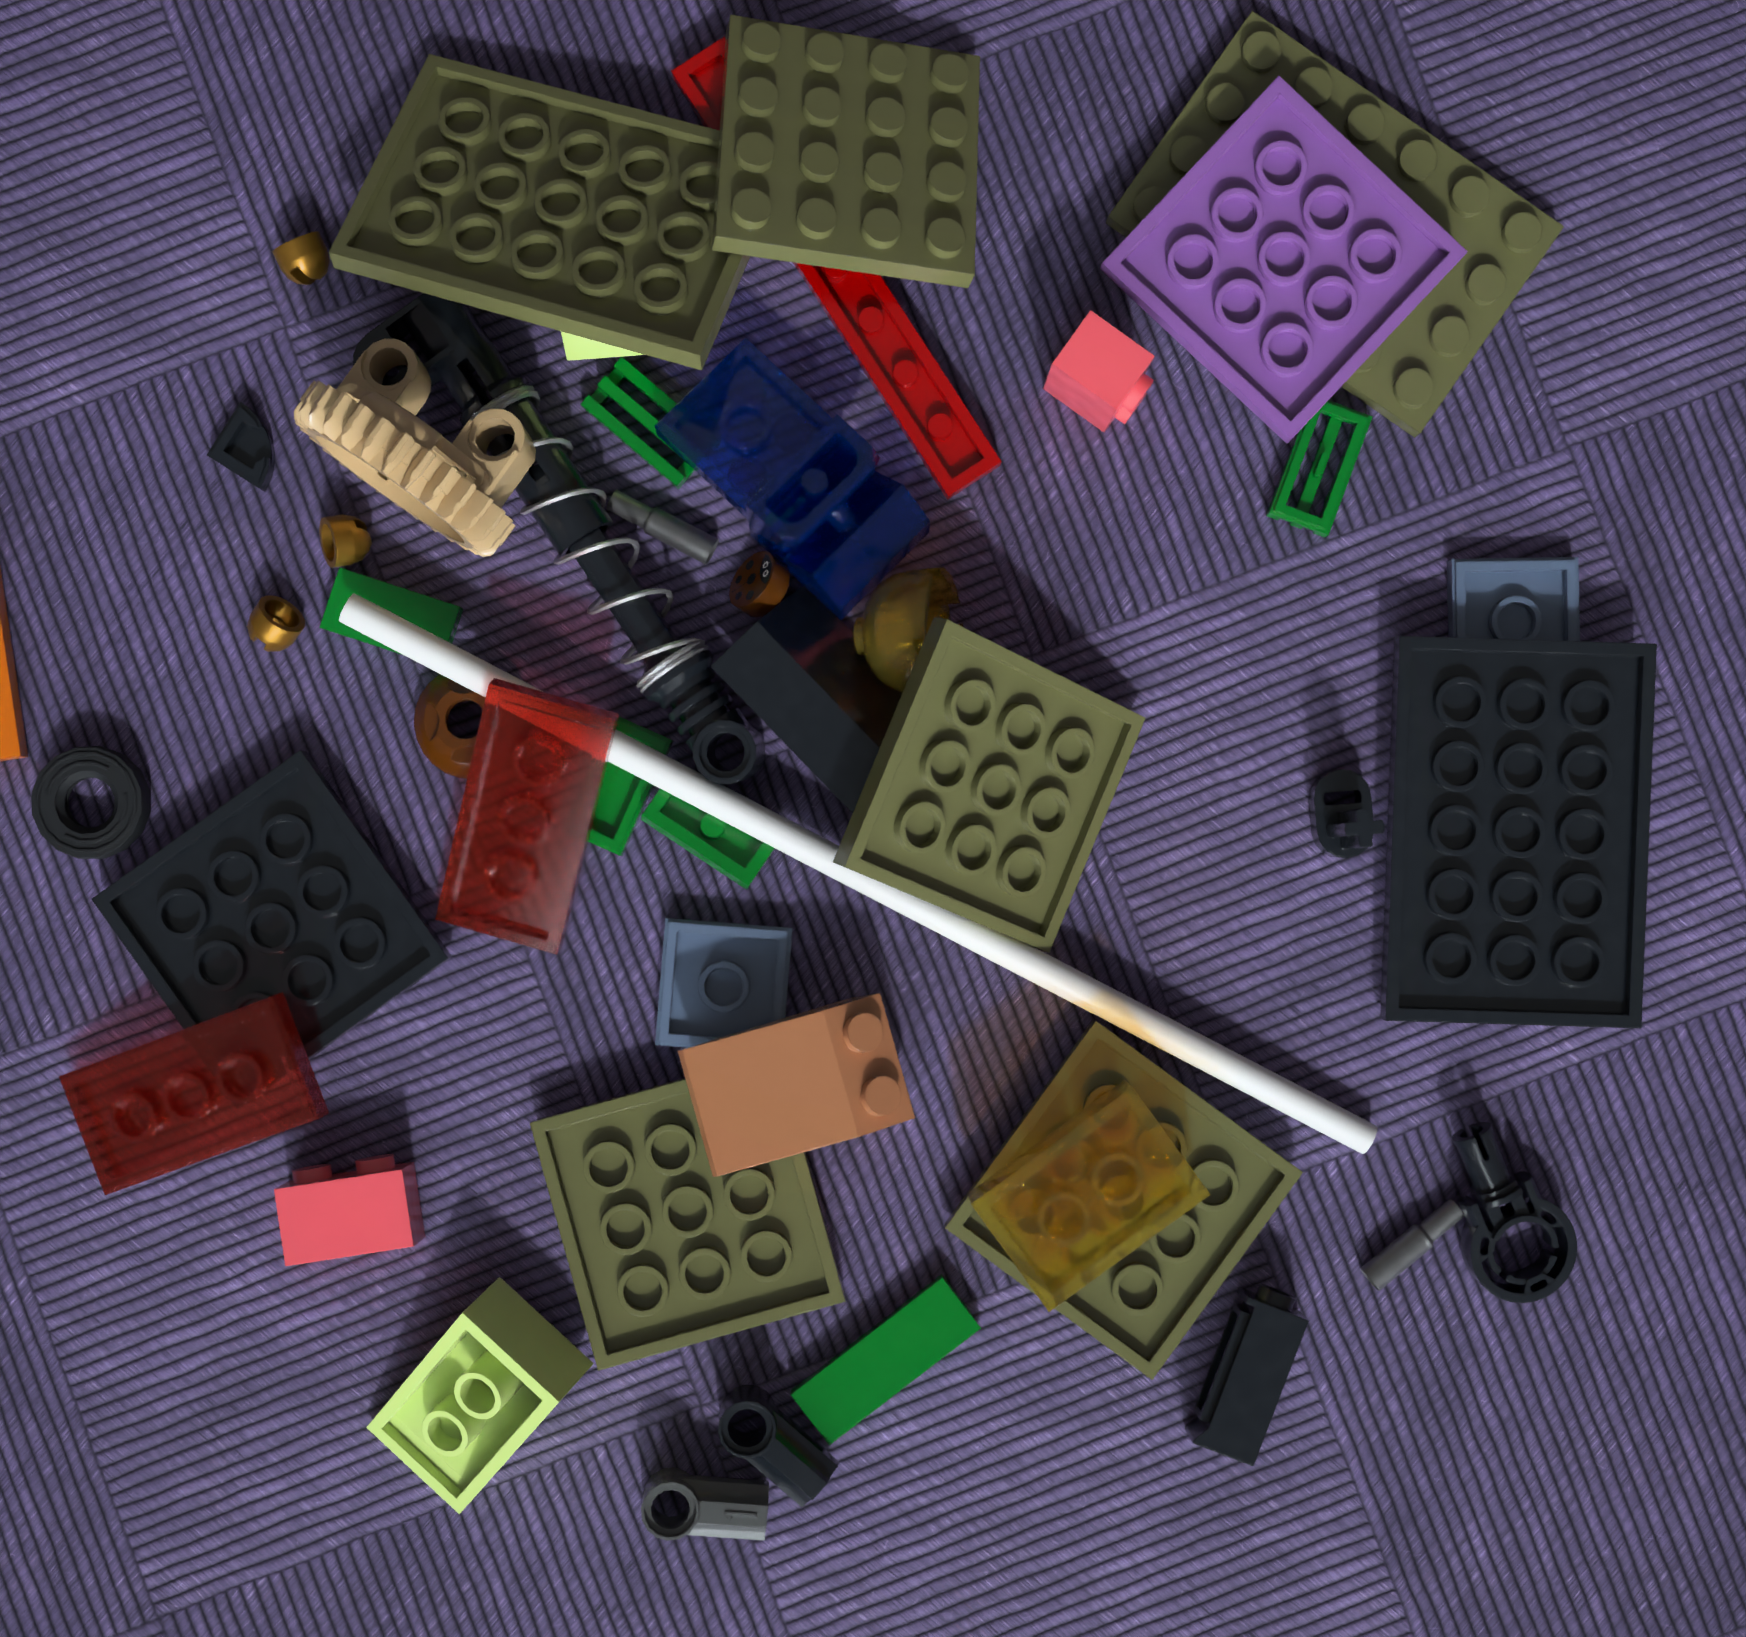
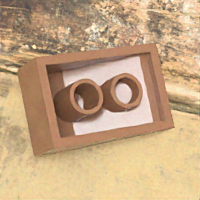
M880 993L848 998L678 1050L713 1177L854 1139L915 1118Z

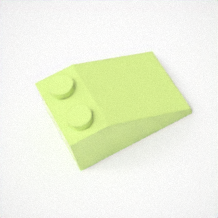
M499 1277L462 1312L366 1428L460 1514L594 1363Z

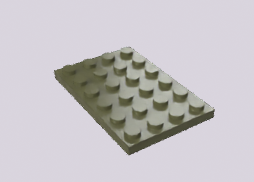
M1252 10L1107 217L1106 224L1127 237L1268 86L1280 76L1468 251L1341 386L1415 438L1427 425L1564 226Z
M432 54L428 55L329 250V255L335 269L698 370H703L750 259V256L712 251L719 130Z

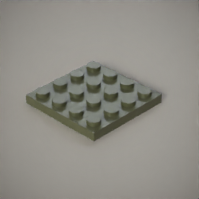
M730 15L725 42L712 251L969 288L975 275L980 56Z
M934 617L833 863L1049 953L1141 731L1145 717L948 619Z
M1093 1019L950 1215L944 1227L1153 1380L1303 1172Z
M685 1078L530 1122L598 1371L846 1301L806 1152L713 1177Z

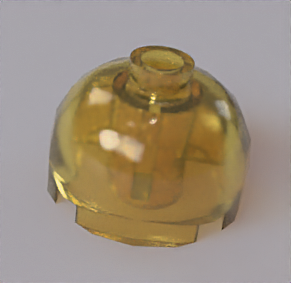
M944 567L918 568L889 576L878 583L865 603L863 617H858L855 620L854 643L858 654L866 656L871 671L884 685L901 694L904 691L933 618L938 617L951 621L948 604H960L958 590L953 578Z

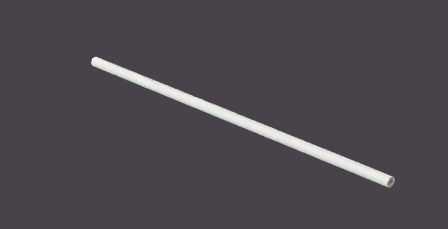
M353 593L344 605L339 622L1353 1150L1364 1154L1372 1145L1378 1128L1369 1121L1029 944L833 863L839 845L722 784L706 779L701 773L375 603Z

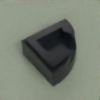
M240 402L207 453V456L266 492L274 472V444L261 418L253 410Z

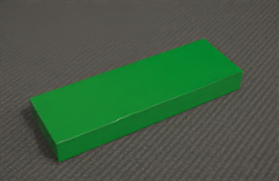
M941 1274L794 1387L790 1395L830 1446L980 1330L981 1325Z

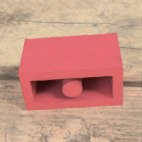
M1090 310L1053 361L1043 389L1102 432H1105L1114 418L1126 424L1146 396L1154 380L1145 373L1155 356Z
M386 1154L356 1160L357 1171L332 1174L331 1164L314 1165L292 1170L293 1181H288L274 1189L285 1266L414 1247L425 1237L414 1162L395 1165L394 1154Z

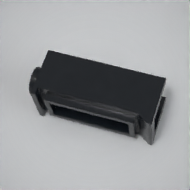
M1259 1284L1256 1293L1238 1287L1237 1293L1243 1299L1242 1305L1237 1303L1233 1305L1194 1407L1197 1417L1185 1426V1430L1193 1444L1250 1466L1255 1464L1309 1322L1298 1309L1293 1307L1296 1300L1295 1297L1265 1284Z

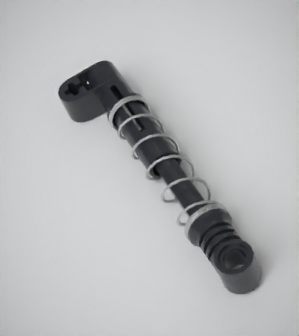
M423 293L368 332L357 343L353 354V366L364 350L373 343L382 339H397L408 345L404 337L411 334L428 359L423 365L431 378V387L442 380L462 410L460 422L463 427L469 419L473 420L479 413L488 409H504L513 413L521 421L535 446V460L538 464H532L515 488L525 504L521 508L520 514L526 515L531 513L558 553L554 558V564L559 565L574 558L577 560L600 594L587 608V613L593 615L610 609L633 643L621 657L620 663L627 665L642 659L645 661L646 665L643 676L637 681L636 686L640 688V693H643L648 701L659 703L663 710L669 707L673 709L668 714V717L672 723L681 721L682 724L677 728L681 736L690 734L691 737L686 741V744L693 753V759L698 771L706 779L717 784H734L753 777L761 769L765 759V743L761 733L752 724L748 723L738 707L732 710L729 709L728 706L733 703V699L730 694L721 697L719 693L725 688L721 681L715 683L710 681L716 674L711 668L713 655L709 651L708 646L704 645L705 641L696 638L678 640L664 619L671 608L673 601L672 592L663 588L644 590L631 570L637 560L640 549L638 541L630 538H609L606 531L613 525V521L604 509L607 498L605 492L589 487L571 460L573 452L571 442L563 438H556L538 411L540 397L537 391H534V387L530 386L526 378L515 376L469 307L465 304ZM396 366L399 373L395 377L385 374L382 385L387 386L399 383L405 377L408 366ZM473 372H477V374L487 387L488 392L493 398L492 401L489 399V397L487 396V394L485 393V391L473 375ZM511 434L497 436L489 443L487 449L492 456L505 454L512 447L514 436ZM560 443H562V444H564V445L566 446V448H567V450H568V454L566 453V451L564 450V448L562 447V445H561ZM594 493L600 496L601 503L599 502ZM629 543L633 545L635 549L634 554L628 564L615 544ZM650 594H666L668 598L667 604L661 613L649 597ZM636 650L639 652V654L630 657ZM727 733L737 736L744 746L743 761L733 770L723 767L715 756L717 741Z

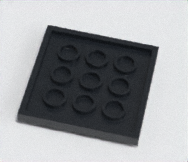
M299 750L92 898L94 904L239 1108L247 1105L452 958L442 941L308 753Z

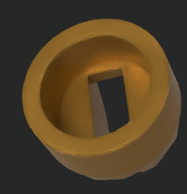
M319 231L299 236L272 251L282 272L289 280L297 284L311 285L316 279L320 280L328 272L330 262L328 249Z
M335 515L323 517L320 521L321 548L324 558L331 568L352 565L363 560L370 550L372 541L369 532H367L366 524L355 516Z
M268 595L262 597L251 612L247 629L253 642L259 639L266 644L264 647L265 651H281L295 642L305 627V619L301 612L287 600Z

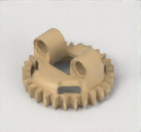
M382 339L364 350L337 389L329 384L326 386L320 381L316 382L313 380L294 410L295 424L300 427V430L321 446L323 451L339 461V464L353 472L357 478L366 482L376 492L411 514L416 520H420L451 542H456L465 550H470L475 555L486 557L492 556L498 547L503 545L516 525L512 523L513 520L505 515L506 512L501 508L534 463L536 449L530 435L513 413L504 409H488L483 411L473 420L469 419L453 443L449 442L441 433L416 416L431 392V378L416 353L405 342L397 339ZM400 365L408 366L405 377L399 383L387 386L382 385L385 374L391 368ZM502 434L514 436V443L505 454L500 456L487 455L489 443L495 437Z

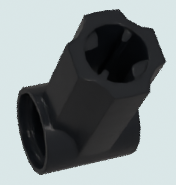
M746 1384L735 1387L726 1394L721 1403L718 1434L720 1442L727 1452L738 1458L748 1460L801 1507L810 1500H813L828 1483L831 1475L838 1467V1460L780 1411L766 1390L759 1386ZM751 1409L760 1413L765 1419V1423L755 1432L744 1433L735 1429L730 1419L740 1410Z

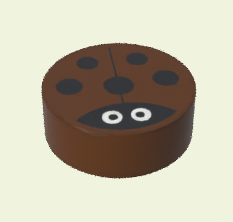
M759 551L748 557L732 579L729 590L731 603L751 617L757 618L766 615L781 602L786 594L790 581V571L787 564L768 551Z

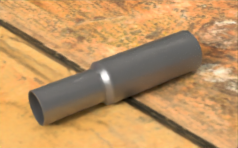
M618 490L614 491L606 508L643 528L644 533L705 565L710 561L719 542V539L658 507L651 508Z
M1449 1199L1419 1225L1413 1224L1362 1266L1360 1270L1370 1283L1380 1291L1433 1247V1242L1464 1217V1213L1452 1199Z

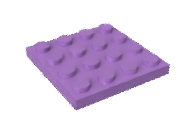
M1278 76L1103 261L1100 270L1288 444L1468 251L1287 82Z

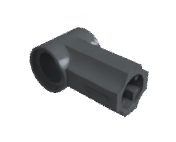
M664 1468L654 1473L645 1484L641 1504L642 1521L651 1534L656 1538L667 1541L677 1540L686 1535L765 1541L769 1480L690 1475L685 1470L678 1468ZM668 1490L680 1492L686 1497L689 1503L688 1507L677 1516L668 1517L662 1515L653 1505V1500L658 1494Z

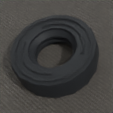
M102 746L75 747L55 756L39 772L32 790V816L40 834L56 850L78 859H103L128 849L143 833L151 813L150 789L142 771L126 755ZM87 778H97L104 781L111 788L114 795L115 807L111 817L104 824L97 827H86L79 824L72 817L69 810V796L72 789L79 782Z

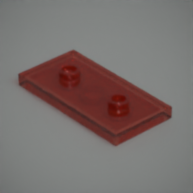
M494 678L489 683L435 920L557 955L563 945L619 718L618 713Z
M283 992L59 1076L105 1195L309 1123L329 1114Z

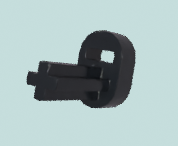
M1338 769L1323 773L1314 781L1309 790L1308 803L1311 834L1315 845L1320 851L1330 857L1350 858L1361 854L1368 847L1373 846V834L1384 833L1383 820H1373L1371 793L1367 782L1362 776L1351 770ZM1354 791L1355 803L1325 806L1324 793Z

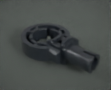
M1479 1122L1471 1124L1468 1127L1473 1136L1468 1137L1463 1128L1452 1136L1454 1145L1457 1146L1472 1181L1470 1192L1476 1199L1475 1202L1466 1195L1459 1200L1466 1218L1461 1235V1252L1464 1263L1470 1274L1496 1297L1514 1303L1538 1301L1559 1289L1571 1274L1577 1256V1238L1574 1227L1560 1208L1539 1194L1530 1173L1519 1171L1513 1174L1514 1178L1510 1175L1494 1137L1491 1123ZM1542 1211H1545L1544 1216H1540ZM1521 1222L1538 1223L1543 1232V1240L1552 1248H1556L1554 1254L1547 1249H1542L1535 1263L1517 1271H1506L1496 1264L1493 1254L1495 1243L1500 1240L1507 1229ZM1484 1261L1494 1273L1512 1284H1503L1491 1280L1485 1273L1482 1262Z

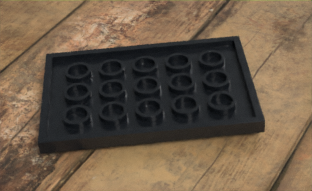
M1419 636L1394 637L1381 1019L1385 1021L1642 1028L1657 644Z

